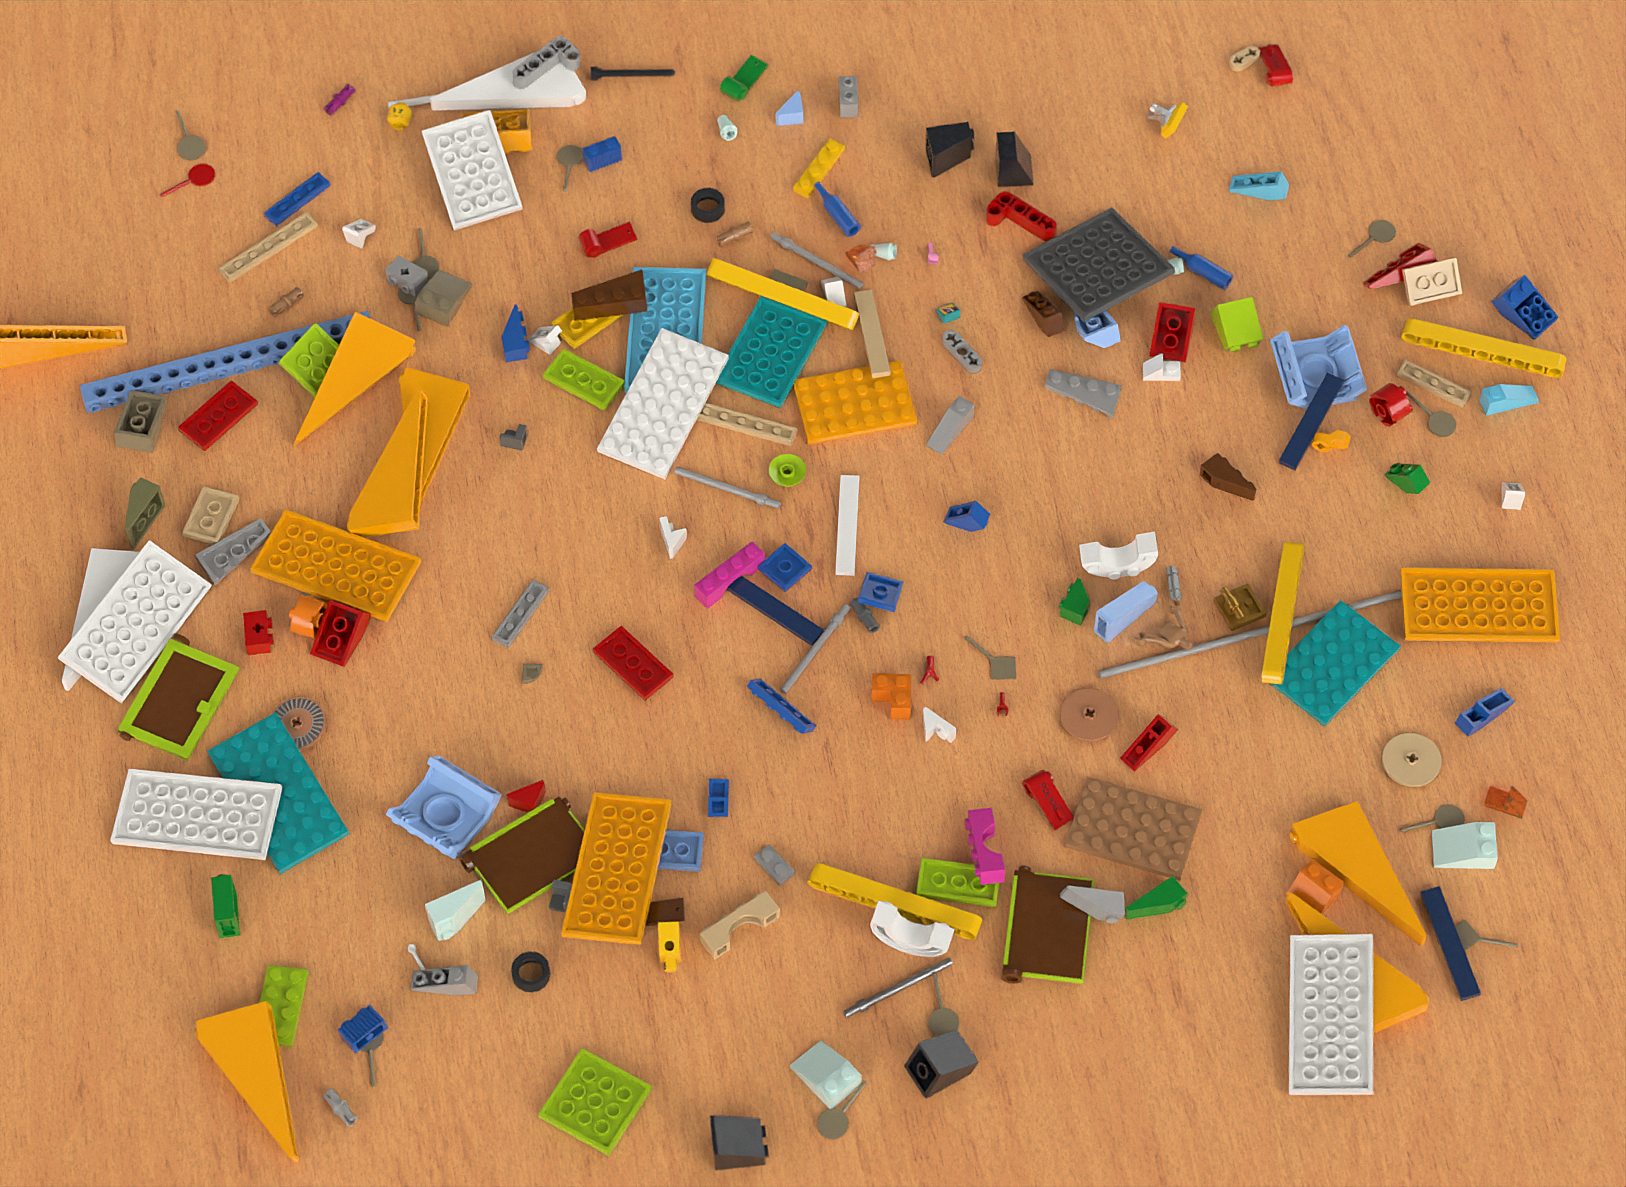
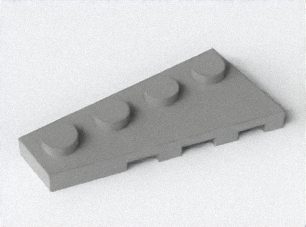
M1049 369L1045 383L1046 389L1065 398L1070 397L1078 404L1088 405L1092 407V410L1098 413L1101 411L1111 419L1114 417L1122 386Z
M260 518L197 553L195 557L211 581L216 585L269 538L271 531Z

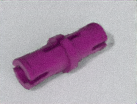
M346 84L324 107L325 112L328 113L330 111L329 115L332 116L340 106H344L346 100L355 93L354 87Z

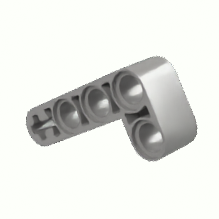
M556 37L513 69V85L517 89H524L559 63L568 70H577L580 67L579 50L565 37Z

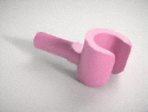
M929 242L928 263L937 265L939 254L933 253L932 243Z

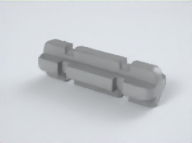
M1175 566L1167 567L1169 591H1171L1169 593L1170 599L1173 602L1174 600H1181V592H1179L1180 583L1177 576L1178 570Z

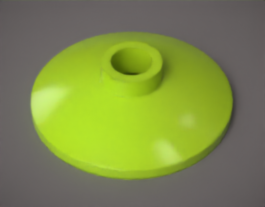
M793 454L779 455L769 465L770 478L780 486L790 487L797 485L806 475L804 461Z

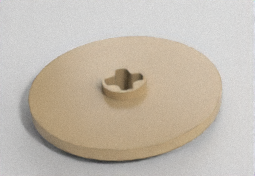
M1405 733L1395 736L1386 744L1382 754V764L1385 772L1395 782L1408 787H1420L1429 784L1437 777L1441 769L1442 758L1439 749L1430 739L1415 733ZM1410 757L1414 758L1413 763L1410 762Z

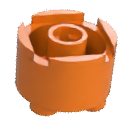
M300 595L296 607H292L289 613V618L292 619L290 632L315 638L328 603Z

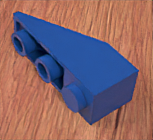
M514 304L501 337L506 363L528 359L527 351H530L528 340H524V337L527 336L526 327L521 325V322L524 321L523 313L518 311L517 304Z

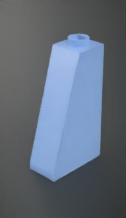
M1143 581L1096 611L1094 632L1106 643H1109L1156 603L1158 594L1156 589Z

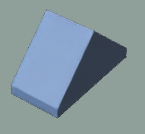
M797 91L776 112V125L803 123V107L800 92Z

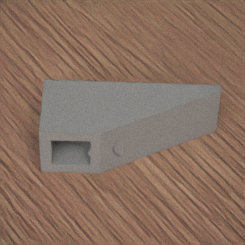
M468 965L413 971L411 990L457 996L476 994L478 974Z

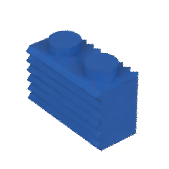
M616 136L582 148L583 160L590 172L622 161L621 145Z
M371 1005L360 1009L351 1020L343 1022L340 1028H338V1032L342 1040L354 1053H357L388 1029L385 1020Z

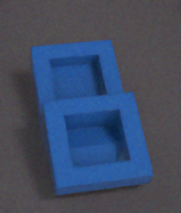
M709 779L708 817H728L729 779Z

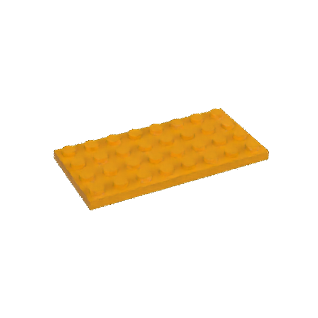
M285 509L250 570L253 574L327 601L332 600L371 614V617L388 622L421 564V558Z
M1400 569L1404 640L1560 641L1554 570Z
M593 793L561 931L562 937L641 945L672 805L670 799Z

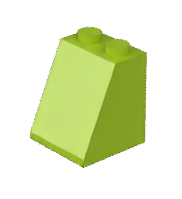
M1253 297L1219 304L1210 311L1211 318L1225 351H1239L1242 349L1241 347L1247 345L1248 348L1256 347L1264 339Z

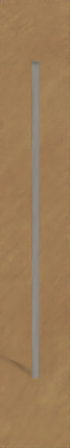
M1401 590L1347 605L1354 610L1392 601L1402 598ZM1331 609L1293 619L1292 627L1321 620ZM1270 625L1198 644L1190 650L1184 648L1098 671L1100 679L1262 636L1269 633Z

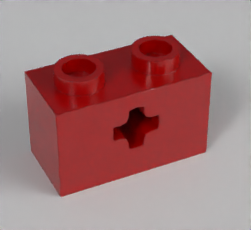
M266 610L243 613L247 654L271 653V645H274L273 633L270 634L269 630L273 628L272 617H268Z

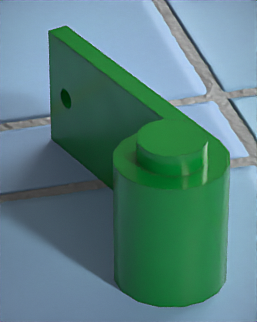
M750 55L733 78L727 76L722 81L720 91L736 101L744 100L748 91L766 70L768 64Z

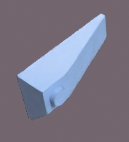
M1106 310L1085 322L1073 311L1077 332L1085 341L1103 348L1121 341L1118 324Z

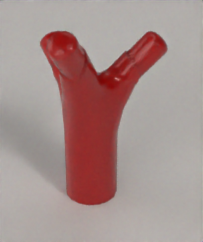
M927 656L926 671L923 679L920 681L922 685L929 676L939 681L934 669V656Z

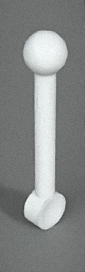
M410 944L408 952L413 954L420 969L426 970L416 953V946Z

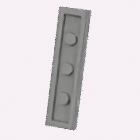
M532 580L493 634L492 640L509 649L548 594L549 587Z

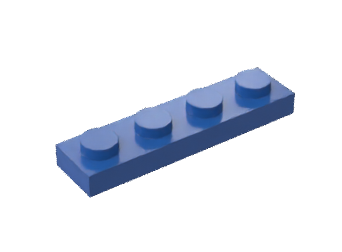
M761 678L750 680L747 687L752 691V694L765 701L767 707L778 712L780 717L791 723L797 732L803 734L813 732L816 725Z

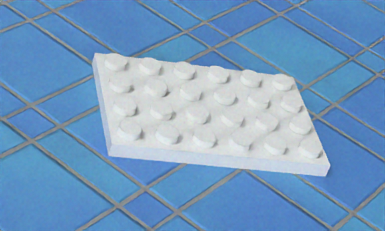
M490 110L422 131L454 230L523 209Z

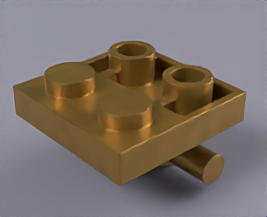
M1249 584L1231 591L1227 587H1223L1220 590L1222 594L1214 597V603L1231 631L1266 617L1264 608Z

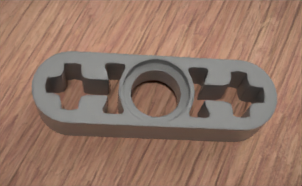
M946 331L943 334L944 347L969 373H978L982 368L981 357L956 331ZM959 349H965L967 353L964 355H960L957 351Z

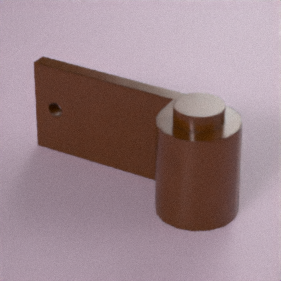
M676 898L650 902L645 926L658 925L659 922L685 921L684 899Z

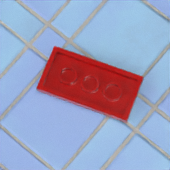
M231 380L178 426V430L203 451H206L254 409L258 402Z
M622 626L618 627L593 648V653L645 701L674 678V674Z

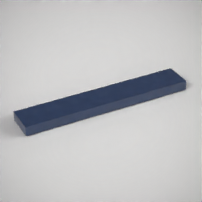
M1329 373L1326 374L1281 455L1279 464L1296 471L1314 435L1317 433L1344 384L1343 379Z
M743 576L735 579L726 589L811 646L814 645L824 632V629Z
M1440 886L1421 891L1422 901L1460 1000L1464 1001L1481 996L1479 986Z

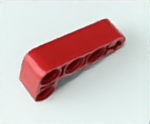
M1008 191L1000 192L986 208V222L990 226H998L1005 218H1008L1045 242L1056 237L1057 223L1054 219Z

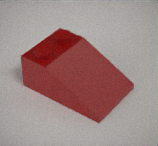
M1159 302L1149 357L1163 354V359L1186 362L1194 329L1196 308Z
M329 600L310 654L345 667L366 631L371 614Z

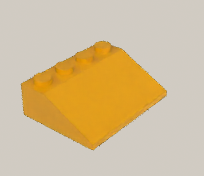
M530 109L491 111L504 153L532 150ZM481 112L460 113V119Z

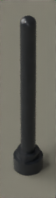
M598 66L591 67V81H598L601 77L675 75L673 69L601 70Z

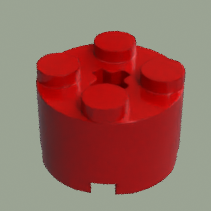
M1388 383L1370 395L1369 404L1376 417L1380 415L1383 419L1381 422L1388 427L1394 425L1413 411V407L1406 397L1407 392L1402 386L1398 387L1393 383Z

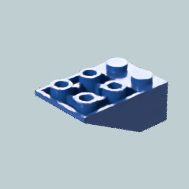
M1526 275L1514 280L1491 301L1504 318L1534 340L1559 318Z

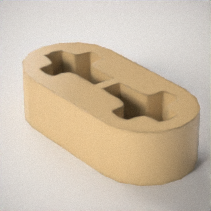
M1249 46L1233 54L1230 58L1229 67L1233 71H1242L1257 63L1260 57L1259 49Z

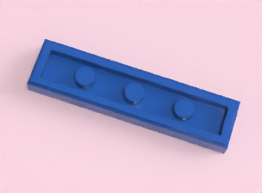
M317 172L265 211L264 216L277 227L331 186L330 182Z

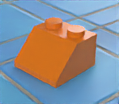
M1311 859L1300 871L1285 897L1292 892L1316 911L1323 914L1342 893L1344 882L1314 859Z

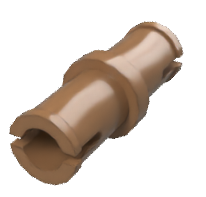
M747 221L736 228H730V231L716 236L717 242L720 241L718 243L720 247L734 240L738 241L740 237L753 232V227H750L751 223Z
M296 287L287 295H282L280 300L268 307L271 315L276 317L286 308H291L294 302L304 296L301 294L302 291Z

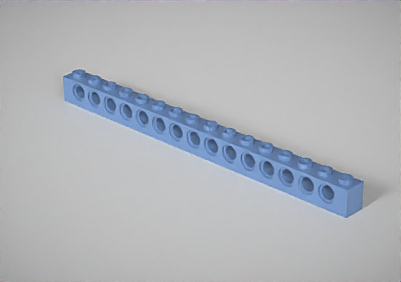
M364 311V312H361V313H360V314H362V315H364V316L370 318V315H369V312H368V311ZM353 315L318 323L317 325L336 343L340 344ZM312 325L79 385L87 413L97 412L101 409L124 404L131 390L159 395L198 384H205L217 379H224L228 376L243 374L255 369L259 370L263 367L278 365L279 360Z

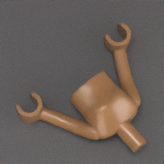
M1174 600L1176 607L1169 605V611L1175 614L1179 626L1171 621L1167 622L1159 630L1158 637L1146 636L1144 632H1140L1142 639L1134 637L1137 646H1144L1148 641L1158 643L1167 648H1174L1179 644L1187 650L1193 647V644L1185 639L1188 634V628L1180 613L1179 600Z

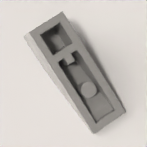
M958 396L946 411L926 446L942 455L973 419L974 404Z
M1067 886L1060 893L1062 899L1098 920L1106 921L1107 923H1117L1125 915L1124 892Z

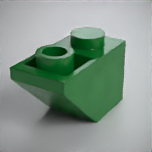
M1395 463L1384 474L1387 479L1409 494H1419L1430 484L1422 466L1417 464Z
M1077 578L1074 584L1071 583L1069 585L1068 595L1066 599L1062 598L1059 609H1061L1060 617L1081 626L1089 612L1090 600L1081 579Z

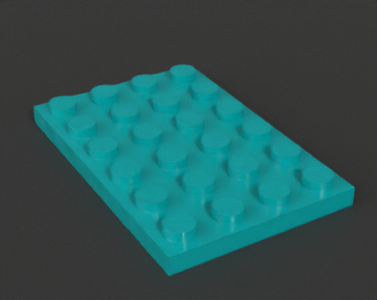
M760 296L728 353L729 359L716 384L781 408L793 388L795 380L798 379L827 326V320Z
M1340 600L1287 654L1283 683L1269 684L1325 727L1400 650L1401 645Z

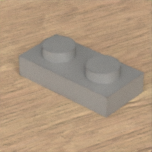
M767 845L754 855V860L779 886L795 875V871L770 845Z

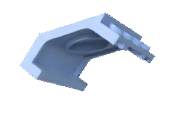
M1343 325L1329 335L1320 338L1291 342L1289 333L1283 331L1270 339L1289 404L1307 409L1327 373L1344 380V384L1333 404L1357 401V396L1367 391L1348 326Z
M439 755L430 756L427 762L430 767L423 781L402 805L389 808L386 815L392 818L391 821L402 826L409 833L418 836L425 843L434 846L441 853L455 860L490 820L502 794Z

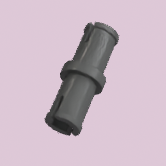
M858 597L853 599L850 606L857 613L859 621L864 623L869 633L878 631L880 625L872 616V611L866 608L864 604L858 603Z

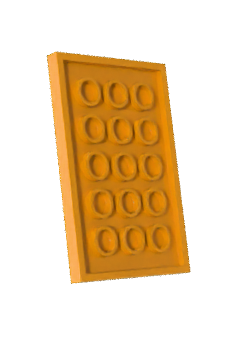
M901 360L889 362L890 376L872 378L870 366L796 379L793 388L808 445L916 425L917 417Z

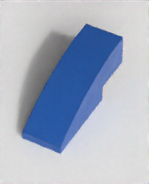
M1500 688L1476 701L1473 707L1460 713L1455 724L1467 736H1470L1497 718L1515 701Z

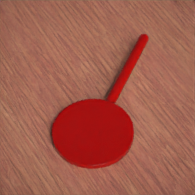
M208 164L195 165L189 171L188 180L161 193L160 196L163 197L190 182L196 186H206L215 179V170Z

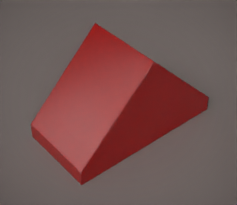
M541 780L506 794L509 807L527 813L539 807L546 793L545 783Z

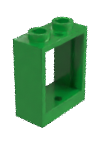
M220 874L216 877H211L214 921L220 938L240 936L237 891L232 876Z

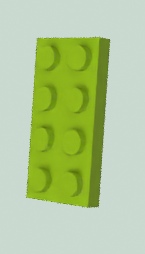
M562 349L543 373V379L604 411L625 386V380L565 349Z
M927 858L921 859L916 895L927 899L996 907L999 883L981 885L979 877L975 876L973 864Z
M268 965L260 1002L266 1001L272 1006L279 1046L293 1047L309 975L307 969Z

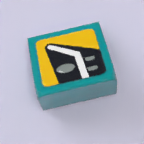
M953 303L936 309L943 324L960 318V310Z

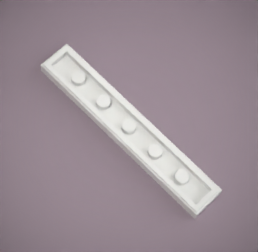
M857 475L840 476L836 575L855 576L859 476Z

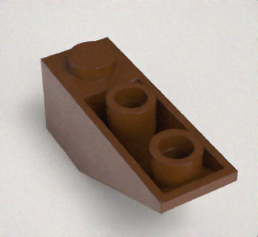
M1039 291L1030 292L1022 297L1040 330L1045 335L1051 337L1065 331L1061 311Z
M1216 453L1201 465L1200 476L1213 488L1252 501L1255 499L1256 488L1254 484L1250 481L1248 482L1242 473L1232 467L1229 461L1219 453Z

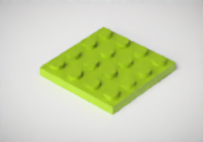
M581 1048L538 1113V1118L610 1156L649 1096L652 1086Z

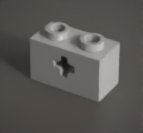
M839 76L840 118L858 117L857 76Z
M400 256L385 269L389 284L397 286L405 293H410L415 297L429 281L426 270Z

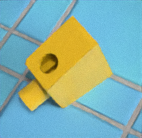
M659 922L660 962L664 963L665 972L677 971L676 962H681L679 922Z

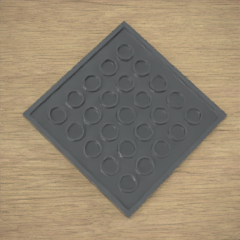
M1112 207L1022 254L1023 261L1084 322L1175 273V268Z

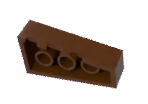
M642 270L571 293L575 321L647 312V299Z

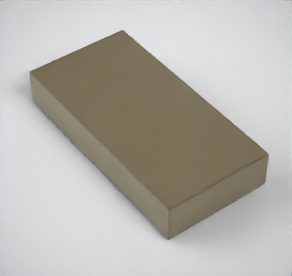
M774 269L769 278L803 292L808 285V281Z

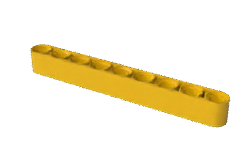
M712 258L706 275L711 278L827 320V322L851 331L854 330L860 313L716 258Z
M1412 318L1405 321L1401 335L1402 340L1407 343L1553 378L1563 376L1567 358L1560 353Z
M1284 542L1262 669V683H1283L1303 562L1304 543Z
M821 863L814 865L807 881L815 889L875 909L878 901L889 902L898 908L897 911L902 917L923 925H932L935 922L945 923L950 928L955 929L953 935L969 940L976 939L983 921L981 917L973 913Z

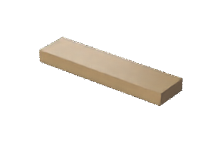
M1407 360L1404 361L1396 375L1462 409L1472 393Z

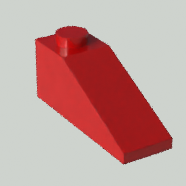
M1158 714L1120 759L1133 771H1136L1166 745L1178 729L1164 716Z

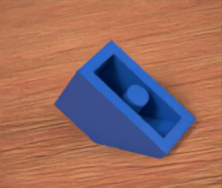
M977 501L951 506L944 519V523L970 532L978 531L987 526L990 513Z

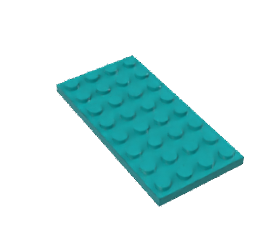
M276 712L207 751L224 779L281 784L282 792L267 851L280 874L350 835Z

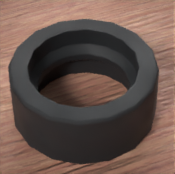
M702 188L696 191L691 198V212L694 218L704 223H712L719 220L725 212V201L722 193L713 188ZM703 200H713L718 203V207L711 211H704L699 209L697 204Z
M529 951L520 954L515 958L511 967L514 984L524 992L540 991L550 980L551 973L548 960L538 952ZM537 963L541 965L543 973L537 980L525 981L520 978L519 969L524 964Z

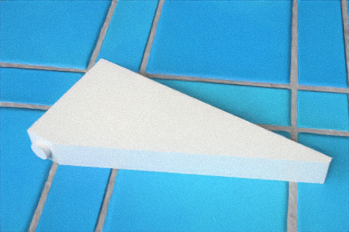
M532 53L430 98L432 110L572 107L586 100V90L575 72L568 70L561 63L557 64L528 87L517 89L513 85V69L534 54Z
M91 548L71 640L140 552ZM65 664L62 683L65 690L69 691L81 675Z

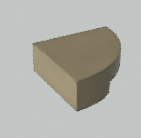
M523 664V684H528L538 679L542 673L543 664Z

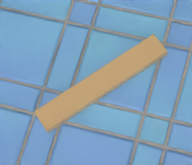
M306 212L218 268L219 272L231 283L317 228L318 223Z
M873 291L854 292L857 311L860 313L859 320L872 378L890 376L891 371Z
M708 403L704 404L697 418V421L791 447L797 434V428Z

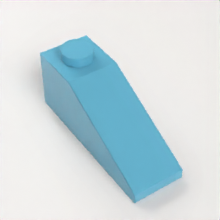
M1282 171L1237 175L1232 177L1229 191L1269 201L1286 199L1290 185Z
M1499 384L1483 388L1480 403L1486 416L1539 403V399L1532 386Z

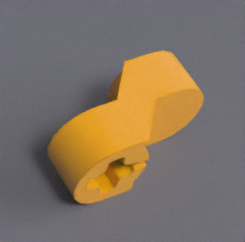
M1336 430L1331 434L1316 433L1312 447L1322 452H1327L1332 448L1347 449L1351 436L1341 430Z

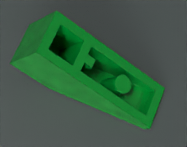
M1171 876L1127 906L1124 917L1127 920L1171 913L1175 909L1180 910L1186 905L1188 893Z

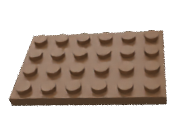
M1087 777L1065 848L1168 878L1173 876L1176 880L1180 881L1202 809Z

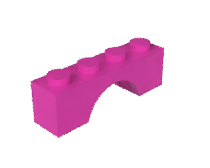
M753 541L698 581L694 585L695 597L708 609L722 598L725 590L735 579L745 574L751 576L757 572L758 565L765 560V553Z
M992 808L968 810V818L965 819V829L970 832L968 834L969 846H973L971 857L972 861H976V865H974L975 876L979 877L981 885L1005 882V867L1002 854L993 852L984 845L987 839L995 835V821Z

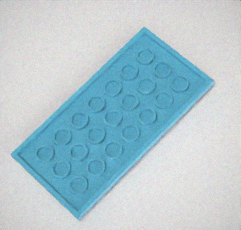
M633 267V272L639 270L643 272L647 312L630 314L625 392H628L661 328L702 344L706 269Z

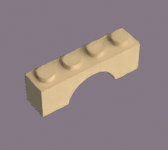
M766 891L762 894L758 893L745 905L741 904L736 907L731 914L722 916L714 925L705 927L700 933V943L715 960L731 950L730 936L738 926L752 923L764 928L780 918V908Z

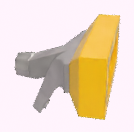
M1182 102L1164 109L1153 103L1149 108L1152 113H1149L1147 118L1160 122L1161 136L1167 139L1176 131L1188 106Z

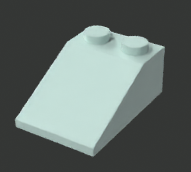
M1472 822L1432 830L1434 868H1495L1498 859L1495 822Z
M481 880L425 904L429 923L438 941L450 939L454 934L458 933L486 901Z
M819 1041L790 1065V1068L829 1109H833L861 1085L862 1075L848 1060L822 1041Z

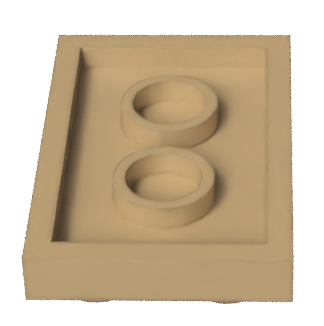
M1455 257L1402 269L1408 305L1410 306L1462 294L1457 259Z
M203 486L182 532L183 537L209 544L221 541L240 500L239 496Z

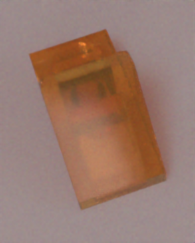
M858 245L845 252L859 272H864L875 265L872 255L876 254L877 251L874 246Z
M1490 786L1484 806L1522 819L1528 800L1514 786H1511L1509 792Z

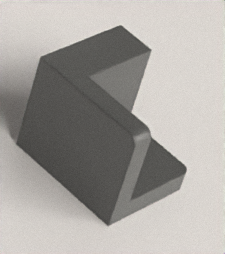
M519 424L517 431L507 429L505 434L501 433V446L523 451L528 436L527 426Z
M553 880V894L549 904L550 910L566 913L573 883Z

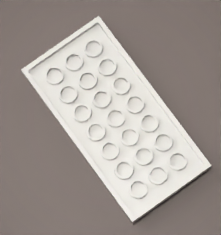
M661 328L597 447V452L665 479L727 363L729 355Z
M149 540L65 647L58 659L122 704L163 651L169 639L179 630L212 585Z
M129 769L110 841L112 844L265 860L282 786L281 784Z
M1373 934L1290 935V1095H1373Z

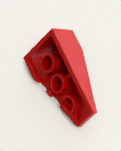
M1417 243L1399 255V260L1389 262L1386 270L1376 272L1363 284L1365 287L1373 289L1403 282L1402 269L1436 262L1437 259L1431 248Z

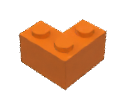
M872 673V702H891V719L910 720L911 674Z

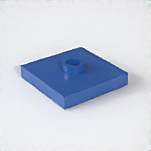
M786 543L758 565V570L784 592L812 569V565Z
M867 572L858 597V603L895 612L904 582Z

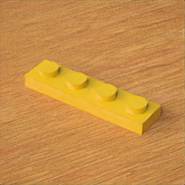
M829 138L793 186V192L809 199L816 189L814 185L823 180L844 152L845 145Z

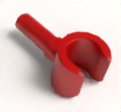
M1000 692L997 716H999L1000 710H1005L1006 716L1008 715L1009 709L1005 705L1004 692Z

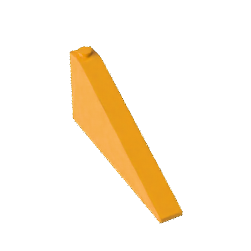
M355 312L293 445L297 446L403 364L408 356L412 357L416 350V347L413 346L416 340Z
M0 325V369L127 344L125 326Z
M406 367L404 373H401L399 377L403 414L417 389H421L428 398L421 489L422 503L470 397V388L467 383Z
M421 389L416 390L349 513L347 529L350 533L361 537H370L419 529L428 398Z
M1358 801L1292 824L1291 831L1289 832L1290 839L1293 844L1296 843L1302 853L1310 859H1314L1344 882V886L1420 946L1424 945L1427 935Z
M1292 892L1288 894L1286 904L1304 935L1348 934ZM1373 952V1033L1426 1012L1430 1000L1427 993L1422 991L1417 983Z
M264 1001L197 1020V1028L194 1029L196 1039L202 1043L288 1157L295 1163L299 1162L272 1006Z

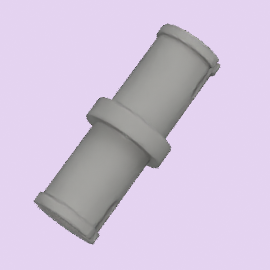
M333 1088L327 1090L326 1093L329 1096L324 1094L323 1098L333 1108V1113L339 1115L347 1127L354 1125L355 1123L352 1120L357 1122L358 1118L348 1108V1103L342 1100Z

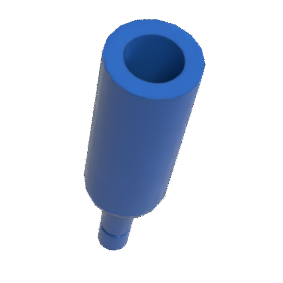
M817 182L814 187L824 200L823 206L847 237L857 234L861 229L860 223L838 196L831 195L820 182Z
M1174 246L1170 249V253L1182 258L1190 271L1221 289L1226 290L1232 282L1234 276L1232 273L1203 256L1187 254Z

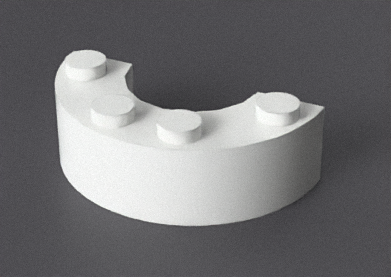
M1155 532L1138 534L1132 543L1119 548L1104 547L1099 542L1079 545L1083 568L1090 574L1109 577L1112 580L1124 576H1137L1139 572L1150 567L1158 557Z
M878 901L871 921V929L881 941L897 950L917 956L935 957L948 951L955 929L950 928L945 923L935 922L932 925L912 923L902 917L897 911L898 908L891 903Z

